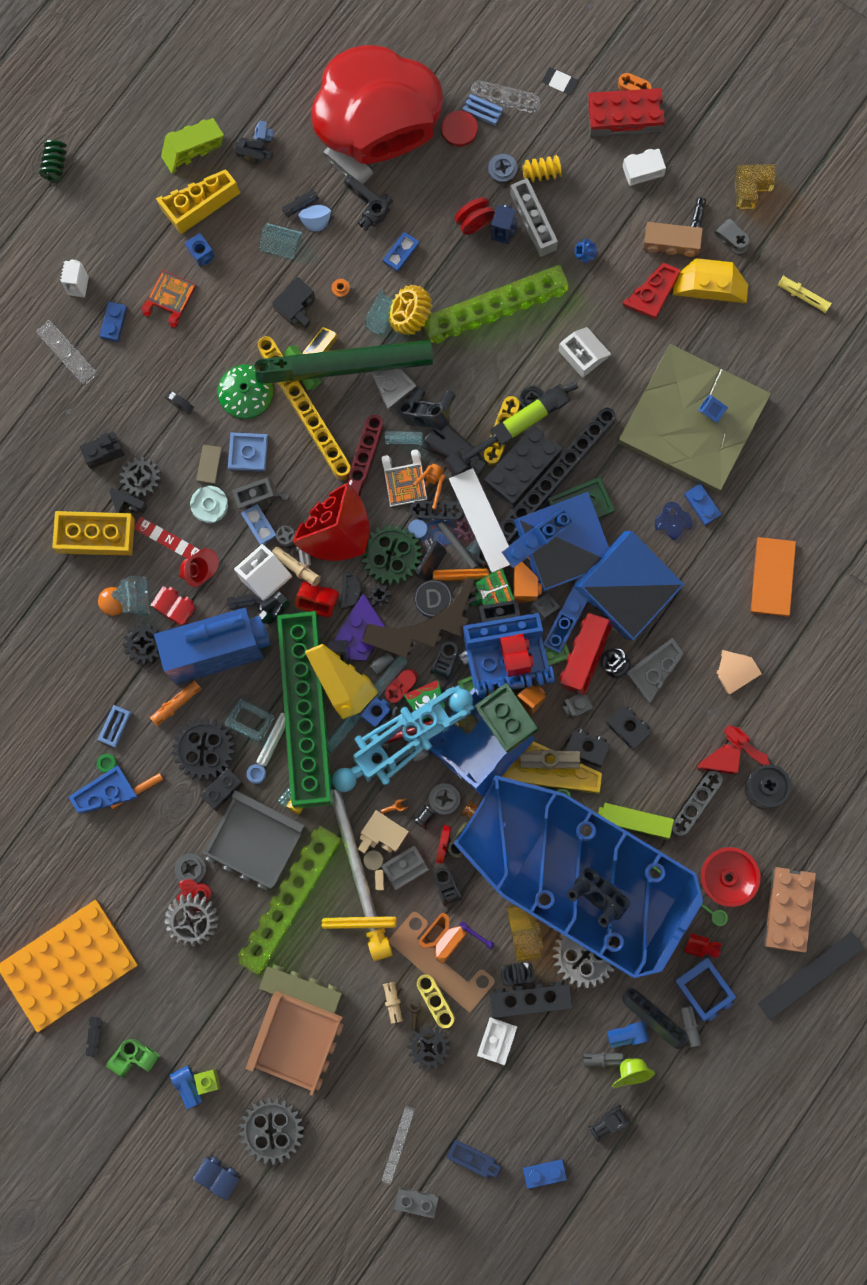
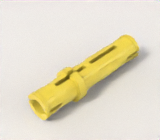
M784 275L782 276L777 286L792 293L791 296H797L824 313L827 312L832 304L831 302L802 287L801 283L798 282L797 284Z

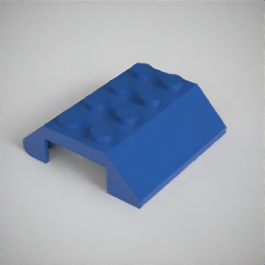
M539 613L463 626L467 659L473 686L478 696L486 695V690L491 694L494 692V686L500 688L505 683L512 690L525 688V685L531 687L532 680L536 679L538 685H543L544 682L546 684L555 682L552 666L548 665L542 640L543 628ZM523 634L524 639L528 638L530 650L527 651L533 657L534 666L531 667V673L508 677L500 648V638Z

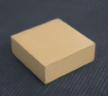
M383 870L375 871L377 891H384Z

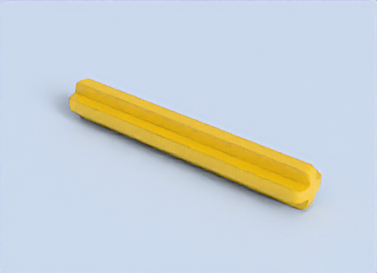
M396 917L322 919L323 929L393 928L397 925Z

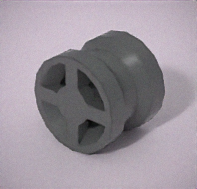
M289 526L280 527L276 532L278 543L285 548L294 545V530Z

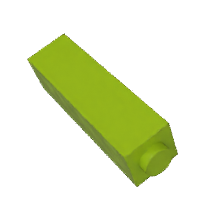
M604 803L603 807H599L598 810L599 815L624 830L665 840L670 839L674 819Z

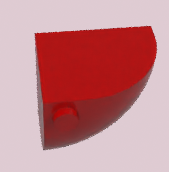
M347 483L330 492V497L322 504L318 502L309 512L311 516L305 524H300L293 543L305 553L328 561L347 560L365 553L369 538L367 512L357 492Z

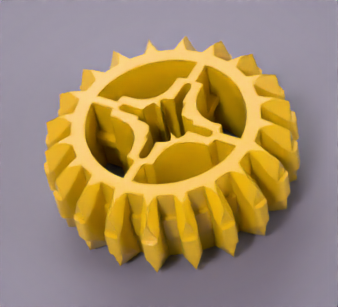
M405 286L404 289H400L399 294H395L396 298L392 300L393 303L389 307L391 310L388 313L390 316L388 321L396 332L409 336L410 334L414 335L416 331L420 332L421 326L425 327L424 323L428 320V315L431 314L430 309L432 305L430 303L432 299L430 294L420 286Z

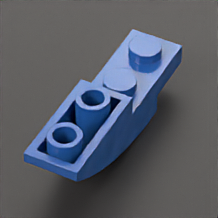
M564 506L513 542V544L502 551V554L513 568L573 525L575 521Z
M574 586L543 643L544 646L558 653H561L588 602Z

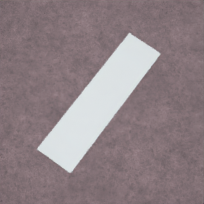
M472 468L449 478L491 572L510 565L502 554V551L509 547L474 469Z

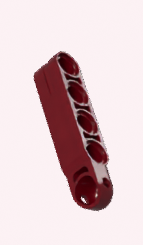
M377 414L370 415L365 422L349 472L347 483L357 492L359 497L363 486L367 482L383 433V420ZM373 422L380 424L377 428H372L370 425ZM368 439L374 441L370 446L364 444ZM361 457H367L368 461L366 463L359 462V459ZM356 474H361L363 476V478L358 481L353 479V477Z

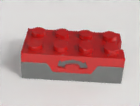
M662 88L588 93L587 106L590 137L663 132L665 120L664 110H662Z

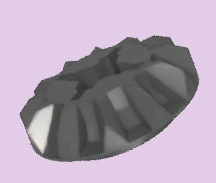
M446 783L439 784L431 790L429 803L435 812L441 815L450 814L459 806L460 795L454 786ZM445 791H447V798L453 800V802H446L444 807H442V801L436 797H443Z
M185 854L175 864V875L180 882L191 879L199 883L205 876V862L196 854ZM186 862L191 866L197 865L194 868L195 876L190 872L185 873L188 869Z

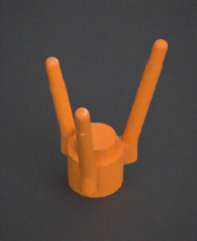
M436 464L429 465L426 471L414 482V486H417L426 477L425 488L429 483L436 484V482H439L433 509H436L442 484L446 478L443 475L444 469Z

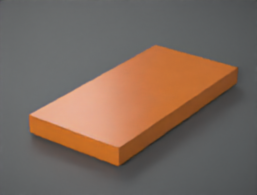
M757 538L750 613L790 616L796 541Z

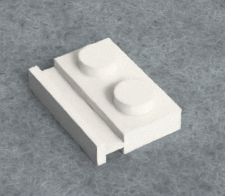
M490 1017L477 1056L505 1065L517 1026Z

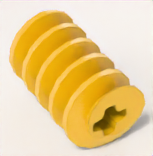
M557 155L554 156L553 161L550 156L547 157L546 162L543 157L539 159V163L536 159H532L531 164L529 160H525L522 166L524 179L530 178L532 183H534L535 177H538L540 182L543 176H545L547 181L550 175L554 179H556L557 174L562 177L561 164Z

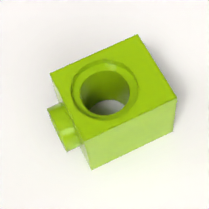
M216 1069L194 1075L198 1095L221 1089Z

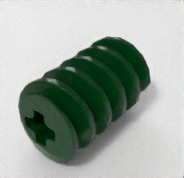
M47 140L44 143L42 162L40 164L41 169L39 171L42 178L52 182L62 181V178L59 176L63 174V171L60 169L64 168V164L61 162L65 161V157L62 155L67 153L66 150L62 149L67 147L65 143L58 140Z

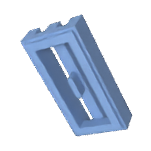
M470 94L462 111H466L472 114L473 117L495 126L503 112V108ZM469 106L472 107V108H474V109L479 110L480 112H482V113H484V114H488V115L493 116V117H495V118L493 119V118H490V117H488V116H486V115H483V114H481V113H479V112H476V111L470 109Z
M113 705L98 741L117 748L132 713ZM116 711H119L118 716L106 740L104 739V737L108 731V728L113 720ZM123 714H125L115 739L111 742Z

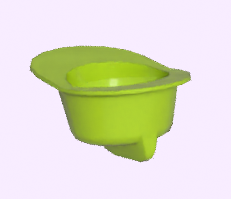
M625 1059L620 1066L621 1078L612 1087L618 1088L645 1082L655 1075V1071L649 1069L642 1059Z

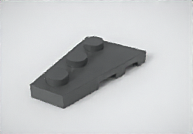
M673 638L649 654L627 673L648 703H651L667 676L672 672L684 654Z

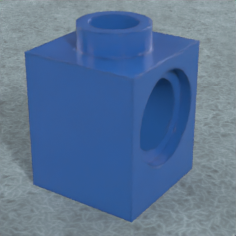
M200 233L185 242L188 252L199 267L210 263L215 257L213 250ZM200 249H204V250H205V251H204L203 253H201V254H198V253H197V251L200 250Z
M708 395L698 411L717 423L728 407L715 397Z
M375 697L362 712L361 718L377 729L391 713V710L388 708L390 704L382 698L378 700ZM374 708H381L383 712L380 716L375 717L372 715Z

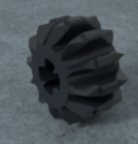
M514 963L504 965L501 968V980L505 986L523 985L534 981L535 974L531 963Z

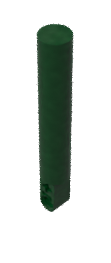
M421 340L257 360L254 364L255 379L258 383L268 384L433 365L431 341Z

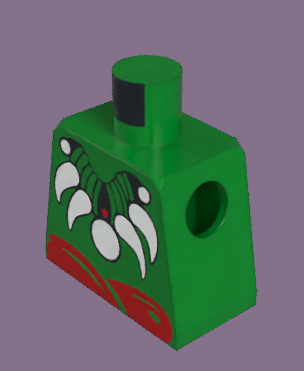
M438 680L404 694V698L413 712L427 704L431 699L441 695ZM443 702V703L441 704V706H442V708L444 709V711L446 712L445 706H444V702ZM426 717L422 721L424 723L426 721L430 722L433 720L429 717Z

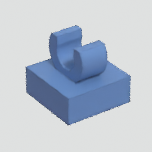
M260 120L255 127L254 139H263L264 141L271 142V138L274 137V130L266 129L267 122Z

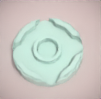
M201 487L192 495L190 506L194 516L199 521L207 524L215 523L226 515L228 499L218 487Z

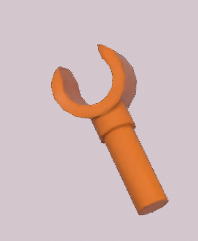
M407 799L397 800L394 805L381 809V813L408 809L409 806L403 807L401 804L402 801Z

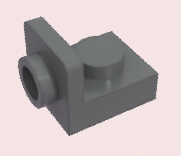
M547 593L533 602L526 613L528 615L539 613L542 623L544 619L558 611L560 606Z
M577 694L569 699L567 698L562 706L566 716L570 715L572 719L593 709L586 694Z

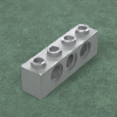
M528 178L512 184L510 195L539 256L542 257L556 251L558 246L557 238Z

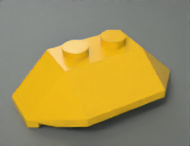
M696 258L680 271L673 286L672 295L747 303L748 283L733 262Z

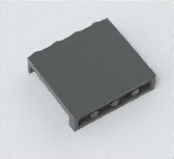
M235 790L226 813L209 845L202 853L207 855L205 857L206 860L214 864L217 861L224 864L223 869L231 873L234 870L241 873L239 877L248 882L253 879L258 882V887L266 891L268 888L273 890L306 827Z

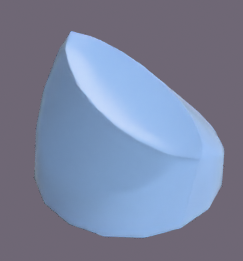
M312 205L303 209L298 216L308 230L320 231L328 225L331 210L323 205Z

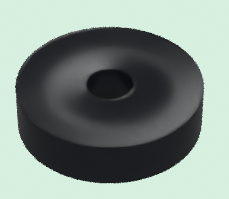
M169 391L165 396L166 400L187 414H191L194 409L192 404L172 391Z

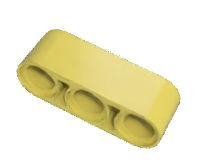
M428 974L420 976L417 980V987L435 1021L440 1027L449 1028L453 1025L455 1016L436 980ZM423 978L431 980L432 985L429 989H424L421 986ZM434 995L441 998V1004L438 1007L431 1004V998ZM443 1013L450 1015L451 1022L449 1024L441 1022L440 1017Z

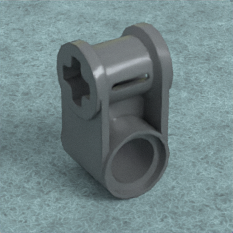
M727 219L714 232L719 241L724 243L733 253L742 255L747 251L749 237L733 220Z

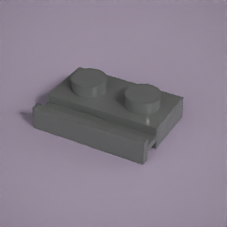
M415 845L381 865L395 890L429 871Z

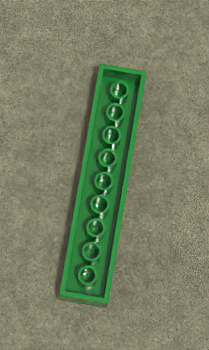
M316 611L277 615L291 805L295 809L334 805L325 691L305 653L306 650L321 645L319 617Z

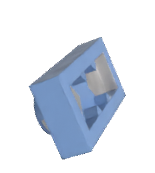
M258 504L241 513L260 545H264L276 538V533Z

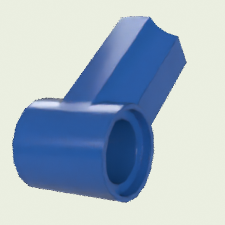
M644 1021L607 1031L611 1048L649 1041Z
M189 1065L170 1074L175 1089L179 1090L187 1109L203 1102L201 1095H198L194 1074Z

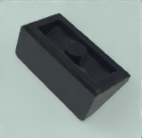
M433 541L416 570V576L426 582L431 580L433 571L437 570L447 553V550L438 541Z

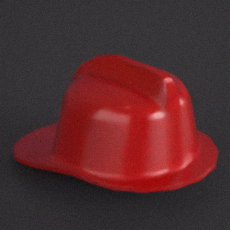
M210 548L199 550L182 562L179 577L187 581L190 586L199 587L216 573L219 567L218 555Z

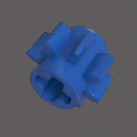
M583 239V242H578L575 247L576 258L581 259V262L584 263L594 260L598 252L595 246L596 243L591 242L590 239Z

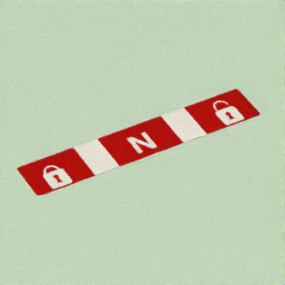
M142 517L139 518L134 526L135 530L185 558L193 556L200 550Z

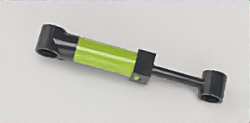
M561 384L555 386L521 411L491 428L490 433L492 436L464 455L456 451L443 462L453 477L469 468L468 460L496 442L499 447H502L527 428L571 401L570 397Z

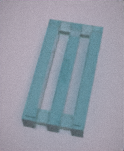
M385 432V444L422 445L423 443L422 432Z

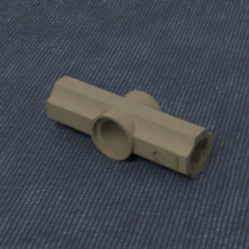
M552 749L546 751H524L521 754V768H546L547 770L580 769V751H554ZM548 756L556 758L552 764L546 763L545 759Z

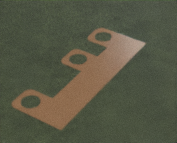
M412 912L391 936L389 943L424 974L433 976L438 986L470 1013L494 985V978L481 969L467 982L445 962L442 964L436 960L435 948H423L417 939L427 927L428 922L419 913ZM416 917L421 920L422 926L419 930H412L410 928L409 922L412 918ZM481 975L486 976L489 980L486 988H479L476 984V979Z

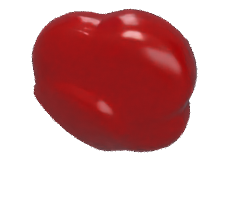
M361 45L353 47L336 55L323 72L321 90L316 95L311 110L313 130L320 141L328 148L354 158L361 164L386 161L410 152L433 138L434 126L443 107V90L439 79L433 71L418 61L403 58L396 52L383 46Z

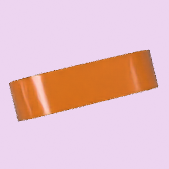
M624 73L619 77L618 87L621 91L640 90L643 87L646 89L652 88L650 82L633 74ZM626 80H629V83L627 85H624V82Z

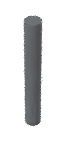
M444 521L438 524L439 528L471 569H475L478 566L447 524Z

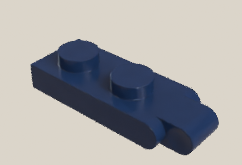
M456 1139L446 1157L485 1178H489L490 1175L498 1178L502 1166L496 1164L497 1159Z

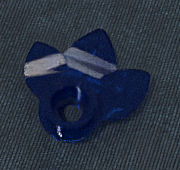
M676 502L665 504L662 513L655 519V529H665L667 535L673 540L680 536L682 528L691 529L693 526L689 513L682 511L680 505ZM671 508H674L676 511L674 515L669 513Z

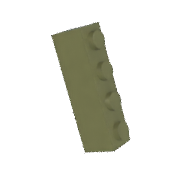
M275 964L272 967L267 966L259 987L260 990L274 994L277 990L336 1014L343 993L339 992L340 988L328 985V988L320 985L321 981L310 978L309 981L302 979V974L291 971V974L283 972V967Z

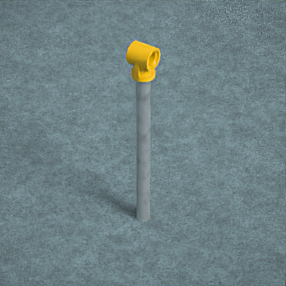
M334 789L333 808L365 917H377L342 793ZM368 928L369 932L366 933V936L370 940L368 945L373 961L393 956L388 937L384 935L386 932L385 928Z

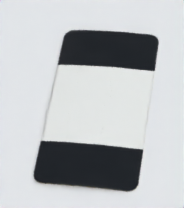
M551 67L548 68L542 79V83L571 95L578 82L577 79Z

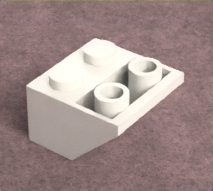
M587 327L573 332L559 344V352L582 378L611 356V353Z
M263 544L234 568L240 580L263 602L292 578V575L277 557Z

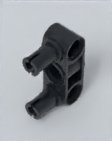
M415 387L411 397L402 401L397 407L398 413L408 425L444 428L450 423V407L456 395H454L453 391L446 390L438 403L421 401L426 392L421 387Z
M585 868L575 880L574 886L567 892L569 900L576 901L583 895L600 909L603 914L599 917L598 922L602 927H607L613 920L621 919L630 906L629 899L591 868Z

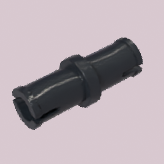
M311 189V191L301 197L297 196L293 202L282 207V211L286 212L285 216L289 218L299 210L305 209L306 206L318 200V195H314L316 194L315 190Z

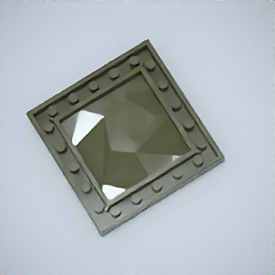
M669 344L620 436L618 444L698 484L701 483L702 486L719 494L771 393ZM708 395L715 397L728 407L717 423L698 411Z

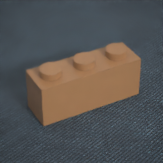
M647 222L643 250L651 253L658 251L666 252L669 255L684 254L686 257L698 256L701 246L702 228Z

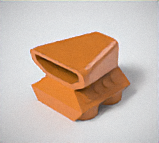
M441 913L419 940V944L423 948H435L436 960L442 964L467 935V932L461 926L449 929L450 918L445 913Z

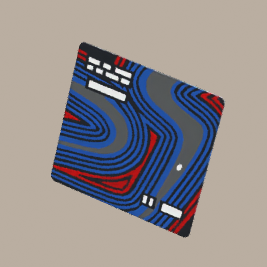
M442 509L434 512L433 514L435 516H439L442 513ZM419 519L427 525V534L420 539L426 552H428L435 540L443 547L451 543L438 526L442 521L447 524L456 538L460 539L451 520Z

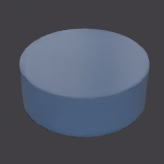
M413 520L408 526L409 534H415L414 539H422L427 534V525L422 520Z
M254 764L248 768L246 775L251 783L260 784L266 779V770L263 766Z

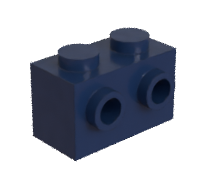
M497 206L491 224V240L509 244L511 235L515 236L518 217H515L516 210L511 206Z

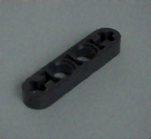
M629 988L622 995L623 1003L672 1047L681 1049L688 1042L686 1033L636 989Z

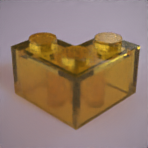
M775 164L737 166L735 172L736 209L755 208L758 201V191L773 190L776 182Z
M516 905L506 907L517 962L541 958L540 949H543L541 937H537V935L541 934L539 923H535L537 918Z

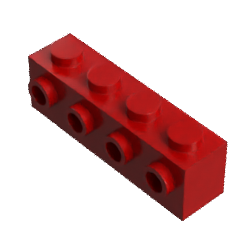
M590 613L581 622V632L574 640L573 652L568 655L567 667L560 675V684L564 689L585 695L612 629L609 619Z

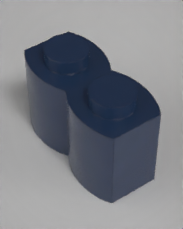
M212 1155L210 1158L207 1156L194 1175L193 1180L227 1201L241 1179L238 1176L239 1172L230 1166L228 1169L221 1165L222 1161Z

